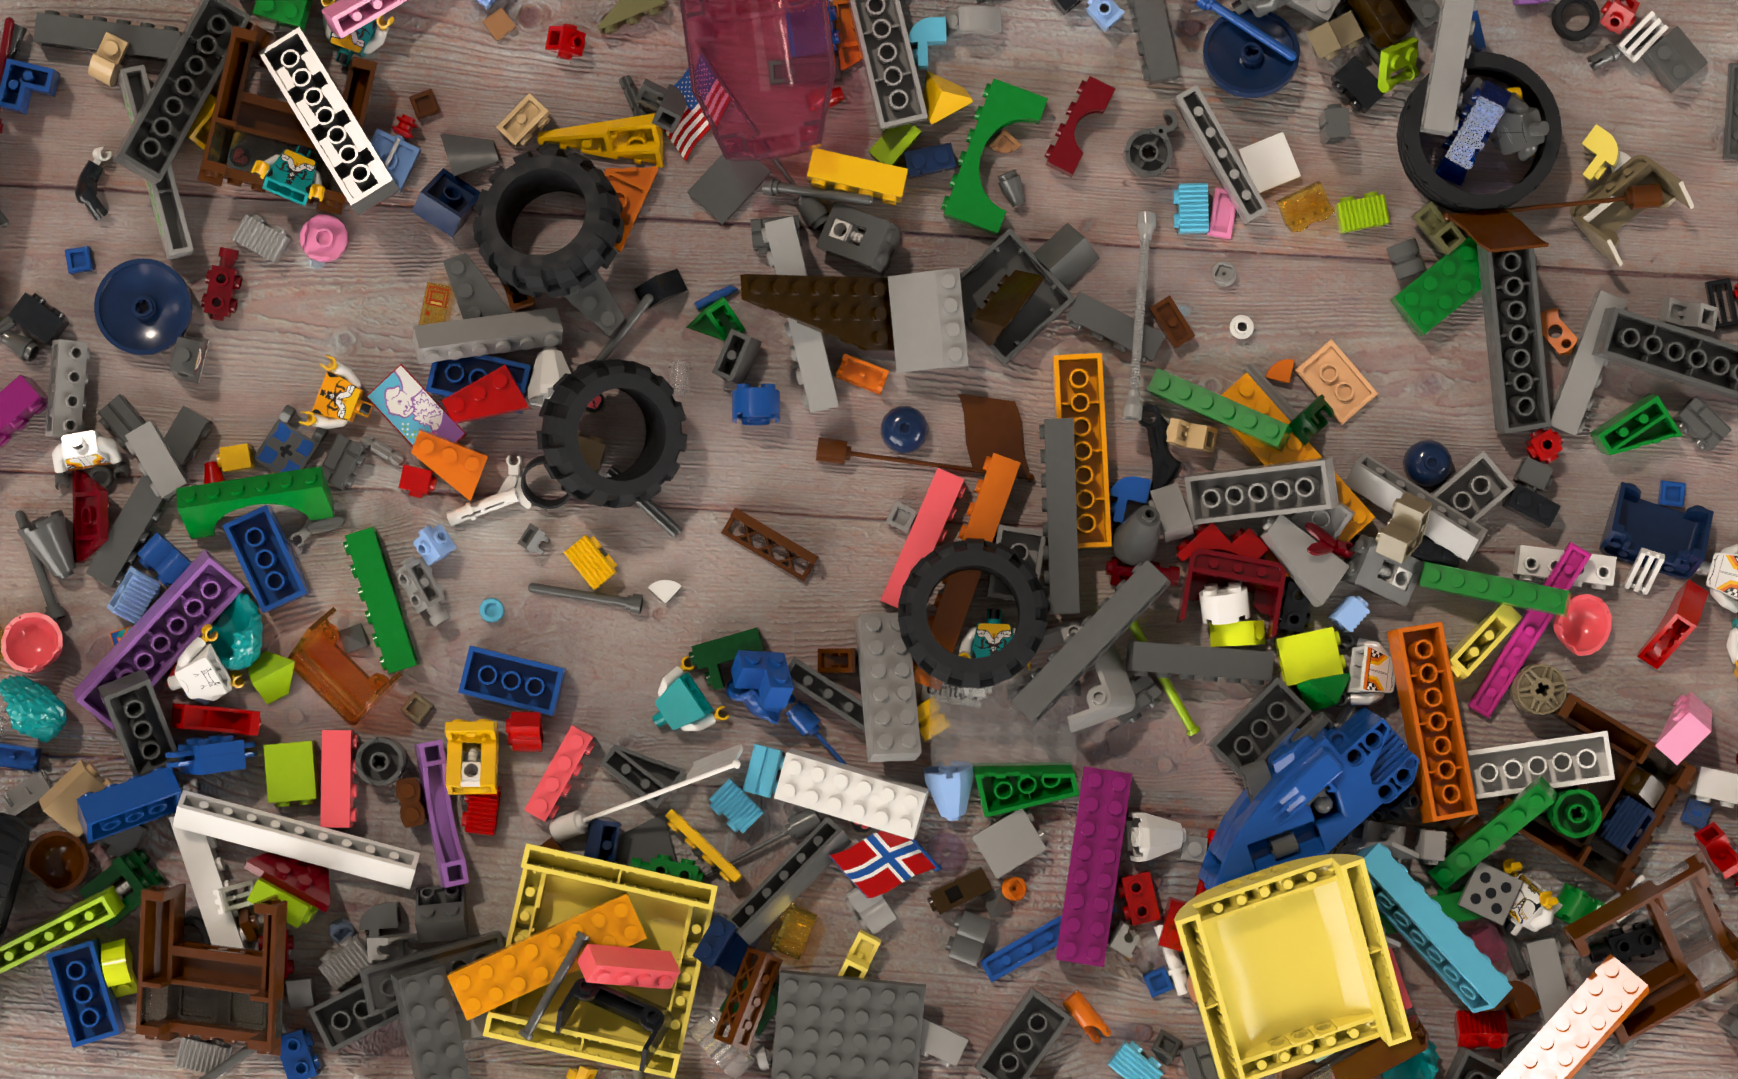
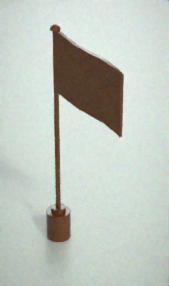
M1659 183L1629 186L1627 191L1624 192V196L1455 214L1445 212L1443 219L1445 221L1450 220L1462 228L1479 246L1489 252L1549 247V243L1537 237L1521 220L1510 214L1512 212L1624 201L1630 210L1661 207L1663 196Z
M958 394L964 412L965 440L972 467L851 451L852 446H847V441L818 438L815 461L844 465L845 460L850 461V456L986 474V471L982 470L986 457H992V454L996 453L1021 462L1016 478L1029 480V482L1034 480V475L1032 473L1029 474L1023 452L1021 418L1015 401Z

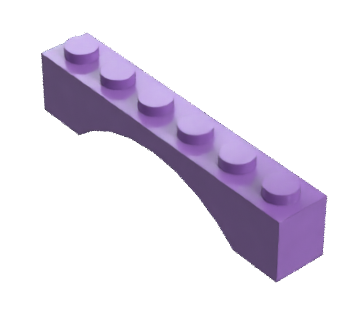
M440 739L414 744L440 886L446 888L469 883L466 862L454 821L451 799L446 788L447 762L443 741Z

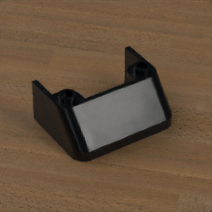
M585 978L577 980L558 1009L555 1033H561L580 1000L592 1003L639 1024L644 1029L652 1032L642 1050L639 1071L644 1073L671 1026V1012L665 1007L615 985L586 983Z

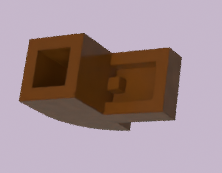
M1508 981L1513 987L1495 1008L1483 1012L1496 1011L1505 1006L1510 1019H1521L1541 1009V1006L1529 985L1521 981Z

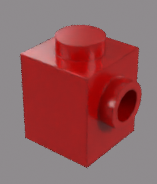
M404 464L398 488L408 490L409 496L423 498V494L430 495V491H435L437 477H434V471Z

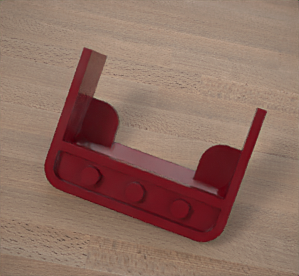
M1198 549L1189 558L1182 584L1176 623H1181L1185 619L1188 601L1200 600L1199 592L1204 590V585L1218 583V586L1228 585V582L1236 580L1241 581L1244 586H1247L1248 592L1254 593L1253 606L1255 610L1261 614L1270 615L1266 639L1271 640L1277 633L1286 570L1282 564L1274 561Z

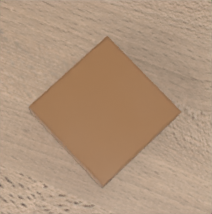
M502 7L482 21L497 42L517 28Z

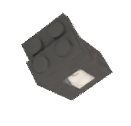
M834 202L816 247L825 253L863 266L874 274L883 277L891 264V257L900 243L902 233L899 231L900 228L889 221ZM845 229H847V230H846V233H845L843 236H841V235H842V232H843ZM858 229H859V230H862V231H865V234H864V233H863V234L858 233V232H860V231H858ZM853 241H854V242H857L856 244L860 243V245H859V246H856V245H853L852 243H853Z
M1355 535L1351 541L1354 545L1349 549V551H1354L1355 553L1349 559H1344V562L1350 567L1340 581L1358 586L1393 604L1407 607L1423 569L1424 562L1409 556L1401 564L1377 553L1378 542L1375 541V538Z

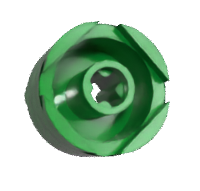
M1576 788L1560 790L1555 802L1547 810V819L1551 826L1558 833L1572 838H1582L1594 833L1602 819V811L1597 798L1586 790ZM1572 809H1576V812L1579 813L1578 817H1572L1570 813Z
M1565 883L1556 897L1563 906L1554 916L1567 924H1571L1605 905V903L1598 899H1593L1583 890Z

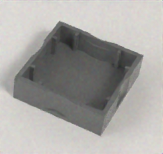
M1011 228L987 248L976 262L960 273L965 325L967 327L972 323L970 317L978 307L981 309L985 307L986 304L983 301L991 291L996 293L1000 289L997 284L1005 274L1010 277L1015 270L1038 274L1045 278L1032 297L991 346L976 336L1003 366L1076 299L1051 272L1038 262L1034 253Z

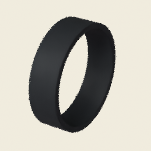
M545 455L538 456L532 459L524 469L521 478L522 492L527 500L535 506L545 509L558 508L570 500L571 496L569 494L554 500L543 499L536 496L526 483L527 472L531 468L543 464V461L546 459Z

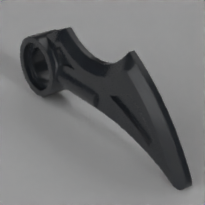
M1147 404L1142 406V414L1145 410L1150 409L1155 413V420L1152 423H1146L1142 418V420L1137 422L1147 430L1152 458L1151 491L1168 486L1176 475L1181 462L1174 458L1168 449L1166 442L1168 422L1161 415L1160 409L1157 406Z

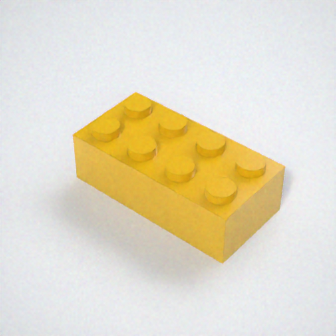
M813 148L807 181L812 184L811 187L822 189L830 187L837 191L871 195L872 197L882 199L884 204L896 206V202H902L908 169Z

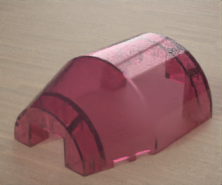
M680 0L692 92L713 131L712 133L725 159L730 161L766 160L802 154L821 147L837 70L827 0ZM768 61H781V65H773L774 79H783V82L770 85Z

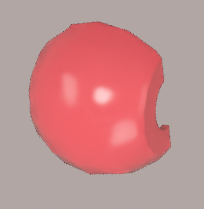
M1591 594L1574 595L1570 599L1567 617L1555 615L1553 628L1559 641L1569 651L1578 656L1591 655L1600 650L1608 640L1612 629V616L1607 604L1601 598Z
M38 612L24 613L14 618L5 627L1 639V653L5 662L15 670L28 674L40 672L57 660L63 650V635L58 624L48 615Z

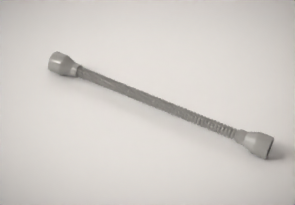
M1142 211L1137 214L1140 258L1131 360L1132 368L1130 389L1123 406L1122 418L1127 421L1142 420L1143 407L1140 401V391L1138 390L1141 370L1142 332L1144 328L1149 243L1156 227L1157 217L1156 213Z

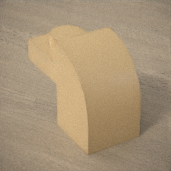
M106 32L97 53L93 54L88 75L111 87H115L120 69H123L125 66L121 62L130 43Z
M1171 418L1166 431V442H1169V445L1214 453L1218 429Z

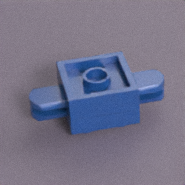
M213 735L205 739H186L187 744H179L178 751L165 753L166 758L179 757L177 761L166 762L167 768L180 767V774L194 775L246 769L245 758L258 756L257 751L244 750V748L256 747V741L244 742L242 739H234V735Z

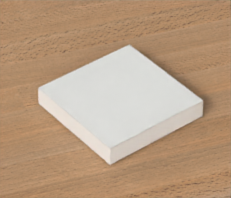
M1283 132L1238 150L1242 163L1259 193L1301 177Z

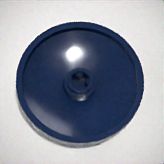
M1251 8L1239 15L1293 50L1297 54L1296 59L1293 61L1288 60L1224 17L1219 18L1209 29L1203 45L1205 69L1217 86L1235 96L1260 98L1281 90L1290 82L1298 67L1300 46L1294 30L1284 19L1272 12L1256 17Z
M133 259L114 267L101 281L94 301L95 319L104 337L118 349L134 355H154L174 346L178 336L185 334L192 317V298L184 279L170 266L152 259Z

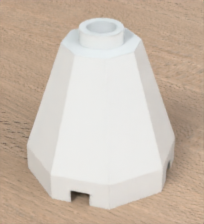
M545 347L541 352L537 353L528 387V399L531 405L542 407L544 399H550L554 393L553 385L565 373L571 374L562 351L557 350L556 347Z
M1129 812L1128 817L1133 818L1132 821H1127L1126 847L1128 851H1133L1134 856H1129L1131 861L1144 862L1181 848L1183 842L1186 841V830L1182 828L1181 823L1143 812Z

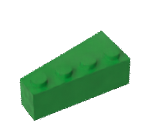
M1071 762L972 763L985 818L1079 795Z

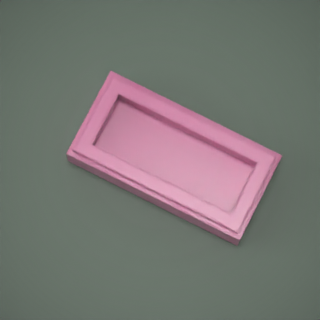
M1215 188L1207 235L1231 239L1236 209L1226 191L1222 188Z

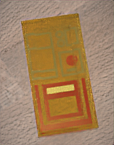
M427 282L419 325L445 322L452 287Z

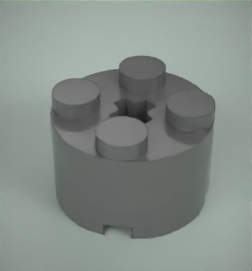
M376 737L365 741L359 747L355 766L358 775L366 783L383 786L397 781L403 775L408 760L403 746L398 741L390 737ZM377 756H384L386 758V760L384 761L385 766L377 765V762L379 761Z

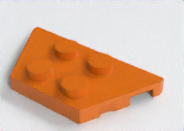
M833 0V6H836L838 12V20H835L836 30H839L841 43L838 44L840 69L845 71L862 59L848 1Z
M656 166L647 168H606L604 171L605 176L617 192L623 208L620 215L624 221L623 237L620 243H615L614 245L620 253H622L659 172V168Z

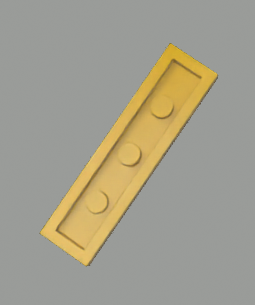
M671 809L665 815L670 820L667 823L668 826L676 833L681 831L686 836L684 841L695 850L698 847L704 853L701 857L710 866L716 864L721 869L719 874L728 883L731 881L739 883L744 875L676 810Z

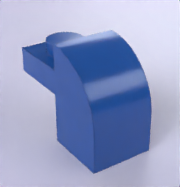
M1129 476L1113 484L1109 490V497L1116 498V502H1111L1110 505L1111 522L1123 523L1127 501L1140 504L1147 503L1151 485L1150 479Z

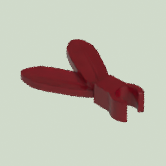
M1311 522L1305 524L1308 532L1320 541L1312 543L1307 548L1309 554L1320 556L1333 552L1345 559H1349L1355 553L1354 551H1349L1354 545L1349 541H1336L1318 525Z

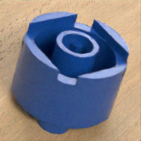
M738 384L737 389L732 391V422L737 424V419L742 420V425H769V420L775 419V423L780 422V391L775 389V384H761V387H751V384Z

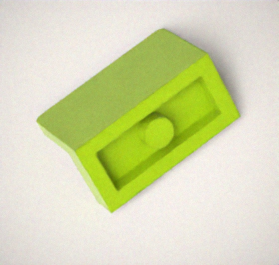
M910 124L888 129L872 146L869 153L880 163L895 166L904 155V152H907L921 136V130L915 125L912 127Z

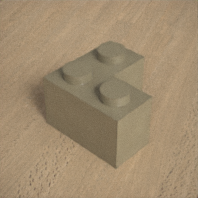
M1352 11L1306 33L1319 59L1323 60L1326 58L1327 61L1340 56L1339 50L1347 46L1349 50L1362 44L1361 39L1365 37Z
M1406 492L1400 499L1397 498L1391 508V511L1394 512L1393 517L1384 529L1381 528L1376 536L1375 541L1378 542L1376 552L1402 564L1422 543L1433 503L1409 492Z

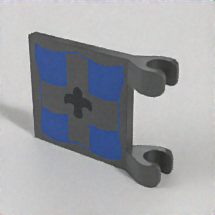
M290 405L284 407L277 422L253 457V460L274 473L304 469L328 434V429L317 427L310 439L288 425L296 413V409Z

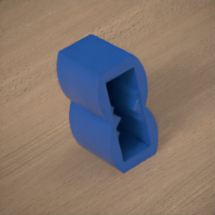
M158 532L137 553L141 557L139 562L149 571L153 568L159 574L157 576L158 580L167 587L170 584L172 585L192 563L189 558Z

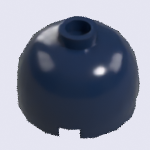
M898 406L891 409L884 416L881 423V437L890 450L897 453L909 454L918 450L925 443L928 435V424L925 416L918 409L911 406Z
M1423 440L1413 444L1407 450L1403 459V468L1408 480L1423 488L1436 487L1443 483L1450 475L1452 458L1447 448L1441 443L1433 440Z

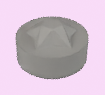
M1219 262L1212 269L1213 280L1219 286H1229L1236 280V269L1230 262Z
M765 1045L757 1046L755 1053L759 1069L761 1071L770 1069L769 1064L772 1061L771 1052L765 1048Z

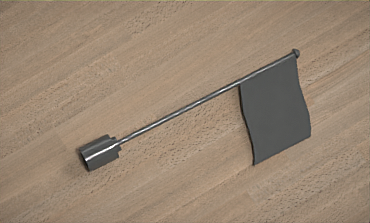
M807 808L787 819L789 824L785 825L786 831L728 861L732 864L787 835L800 840L808 836L822 820L817 811ZM667 811L618 836L620 839L617 841L618 845L616 846L618 848L616 850L618 864L630 866L632 857L641 858L642 861L650 863L651 857L657 858L658 854L671 856V861L676 862L668 833L667 818L665 817ZM716 866L703 874V878L721 869ZM659 867L656 872L665 874V868Z

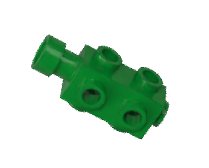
M658 854L657 858L651 857L650 863L636 857H632L630 866L654 872L659 867H664L665 874L680 877L683 871H687L689 873L688 879L699 882L703 881L704 872H699L700 867L695 865L696 861L682 858L681 863L671 861V856Z

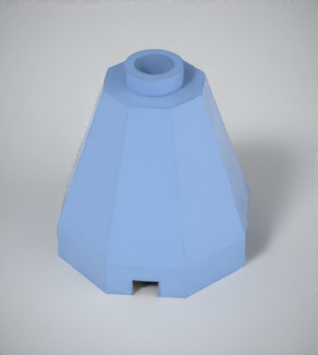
M956 760L950 761L951 765L943 766V762H939L923 768L925 783L941 817H945L947 821L961 819V816L966 814L974 777L972 763Z

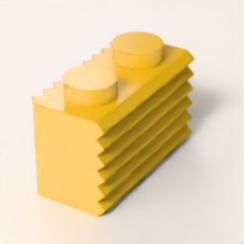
M584 535L563 553L592 589L596 590L617 573L615 569L617 563L609 554L606 557L599 550L603 546L594 535L591 538L588 535Z

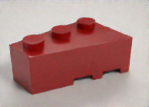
M506 365L441 400L452 421L456 424L532 409L509 367Z

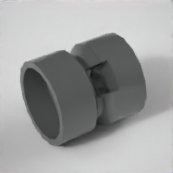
M1416 238L1386 248L1390 261L1396 263L1393 269L1397 281L1427 270L1423 258L1417 256L1420 249Z

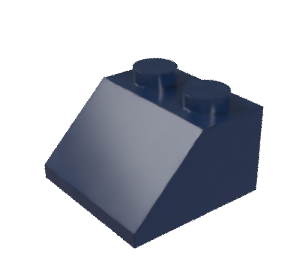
M443 168L420 192L412 212L453 238L464 226L475 209L480 191L460 178L454 177L452 173Z

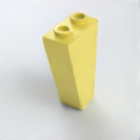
M1498 604L1448 654L1454 684L1467 678L1523 618L1512 606Z

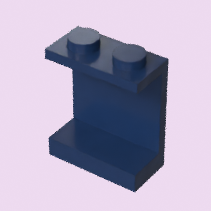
M716 914L692 956L710 968H713L714 965L736 977L749 945L734 931L736 928L735 924L727 920V917ZM760 935L749 947L755 949L762 935Z

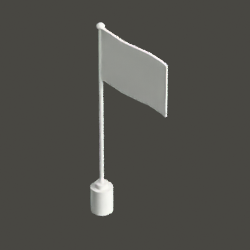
M739 744L694 761L693 767L688 772L685 781L588 817L576 810L552 819L549 824L550 833L557 842L568 840L586 833L588 821L735 767L738 769L741 765L738 758L743 752V746Z

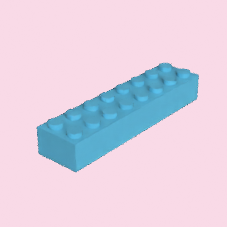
M1377 843L1360 850L1356 855L1362 856L1365 860L1377 909L1473 1013L1495 1008L1513 988L1508 983V978L1493 967L1490 958L1481 953L1475 947L1474 941L1458 929V924L1452 918L1445 915L1441 910L1440 904L1431 899L1425 893L1424 887L1409 876L1406 867L1397 863L1386 846Z

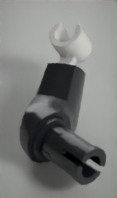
M103 147L93 150L94 160L93 162L88 160L78 177L75 190L78 203L85 204L95 220L102 218L96 209L103 216L108 213L96 196L98 190L97 182L103 171V168L99 165L102 161L109 160L112 155L111 151H107L102 157L101 151Z

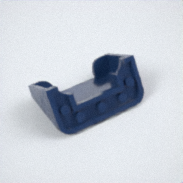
M1621 482L1617 488L1602 535L1600 552L1634 564L1642 547L1665 554V560L1659 573L1679 579L1692 577L1705 560L1714 511L1700 505H1695L1683 513L1640 499L1641 490L1636 485ZM1645 555L1640 565L1641 567H1644L1649 556ZM1657 558L1654 559L1650 570H1652Z

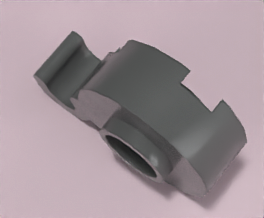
M1166 109L1163 113V117L1170 119V126L1160 124L1155 128L1142 129L1135 132L1128 139L1124 149V161L1128 169L1136 176L1154 178L1162 174L1169 166L1173 151L1167 134L1172 133L1178 124V117L1174 111ZM1151 148L1153 150L1152 154L1155 156L1153 158H1145L1142 149L1147 150Z

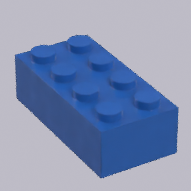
M488 355L436 361L431 365L426 392L448 397L506 365L509 367L527 399L528 387L534 367ZM524 410L515 413L523 414Z
M262 506L222 525L262 613H270L311 594L272 506Z
M469 646L458 693L554 716L567 668L477 646Z
M159 767L144 776L136 775L129 778L127 782L110 784L104 790L83 794L77 799L78 820L88 844L176 813L181 797V789L172 768Z
M99 938L46 954L73 1048L126 1031L117 999L112 988L107 986L104 978Z

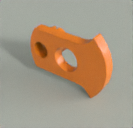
M1558 308L1545 310L1540 313L1543 338L1558 355L1566 356L1572 354L1578 338L1559 318ZM1553 326L1560 327L1562 335L1558 338H1552L1548 334L1549 329ZM1571 343L1569 348L1562 347L1563 344Z

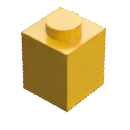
M246 443L219 448L220 454H217V464L219 468H222L223 472L229 473L255 469L251 444Z

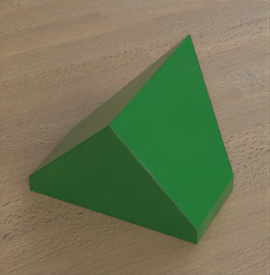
M724 297L703 310L686 327L722 341L726 340L731 328L741 333L746 330Z
M1350 673L1310 679L1298 683L1297 687L1304 703L1312 712L1337 705L1351 677Z

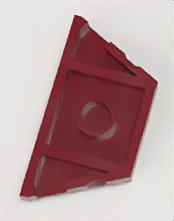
M72 470L73 555L75 563H84L108 540L110 528L108 523V491L84 471Z
M270 852L247 860L244 869L325 913L330 907L328 868Z

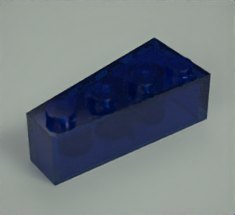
M1485 80L1481 89L1475 88L1470 98L1473 102L1471 104L1466 103L1460 115L1463 118L1459 120L1457 130L1453 131L1452 136H1446L1441 145L1444 148V152L1435 171L1437 175L1459 186L1462 185L1467 171L1472 168L1479 151H1482L1490 133L1493 132L1503 115L1512 95L1511 92Z

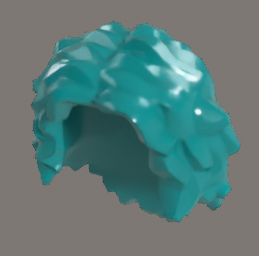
M239 593L219 615L218 619L213 622L212 629L208 631L210 634L214 631L218 632V638L215 641H211V645L224 668L238 671L250 667L261 656L260 648L263 645L262 615L258 612V606L247 594Z
M9 675L8 679H2L0 692L3 700L8 703L5 710L11 718V728L18 730L20 734L38 738V740L45 743L58 736L59 731L67 723L66 706L63 701L48 686H43L25 676L16 675L12 677Z
M1428 1039V1049L1380 1074L1381 1078L1435 1079V1075L1439 1071L1437 1067V1060L1439 1059L1436 1052L1437 1046Z

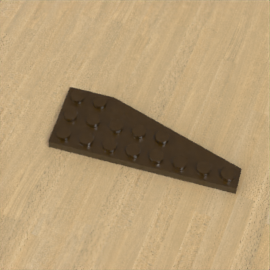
M769 274L740 275L742 300L765 310L769 309L777 312L782 317L796 320L801 325L825 335L837 337L840 341L856 345L864 351H895L888 278Z

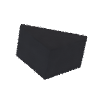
M678 269L656 275L634 289L640 301L646 294L653 295L654 300L646 310L688 291Z

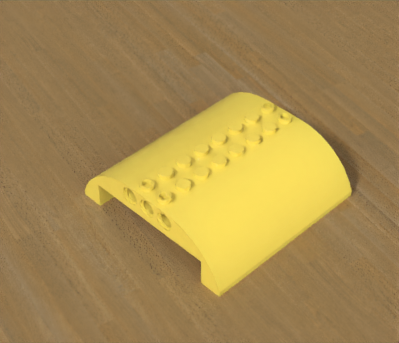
M526 843L521 864L523 871L506 946L627 892L647 936V939L631 945L629 948L671 951L680 974L671 989L615 986L665 1007L671 1012V1026L644 1072L675 1079L702 962L692 955L711 924L718 886ZM581 969L565 976L533 1031L531 1041L518 1033L520 1029H524L549 984L488 1011L483 1036L639 1071L642 1050L652 1032L601 1007L580 1000L561 1033H555L558 1009L574 983L584 978Z
M1327 854L1281 863L1208 889L1188 901L1174 918L1219 1079H1259L1379 1037L1389 1047L1412 1039L1365 860L1362 856Z

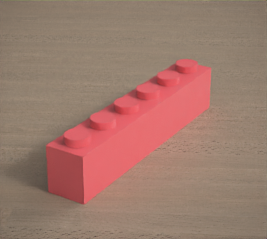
M940 468L937 469L881 597V602L898 609L902 587L910 571L921 558H924L934 550L937 542H943L947 530L943 529L947 520L952 521L957 510L956 507H953L956 498H962L967 487L963 485V478Z

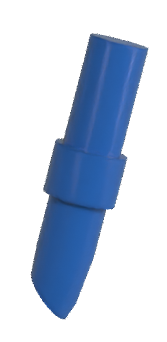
M729 285L718 291L716 290L710 293V295L694 302L697 311L702 310L720 298L732 295L738 288Z

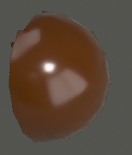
M52 831L40 835L31 843L26 852L24 865L25 869L42 881L53 892L59 894L72 890L82 882L88 871L89 857L86 847L78 837L69 832Z

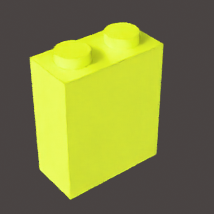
M1333 627L1274 639L1283 683L1286 686L1295 685L1310 679L1344 674L1343 669H1346L1344 655H1339L1338 650L1341 640L1338 631H1334Z

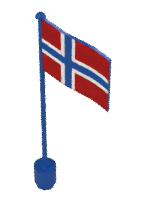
M799 701L785 713L789 717L788 721L802 736L808 734L811 737L814 734L838 762L847 764L817 731L820 728L818 723L821 720L806 704L803 705ZM882 830L873 833L847 850L828 855L867 899L887 893L913 876L932 869L938 872L942 868L941 864L938 865L915 838L912 840Z

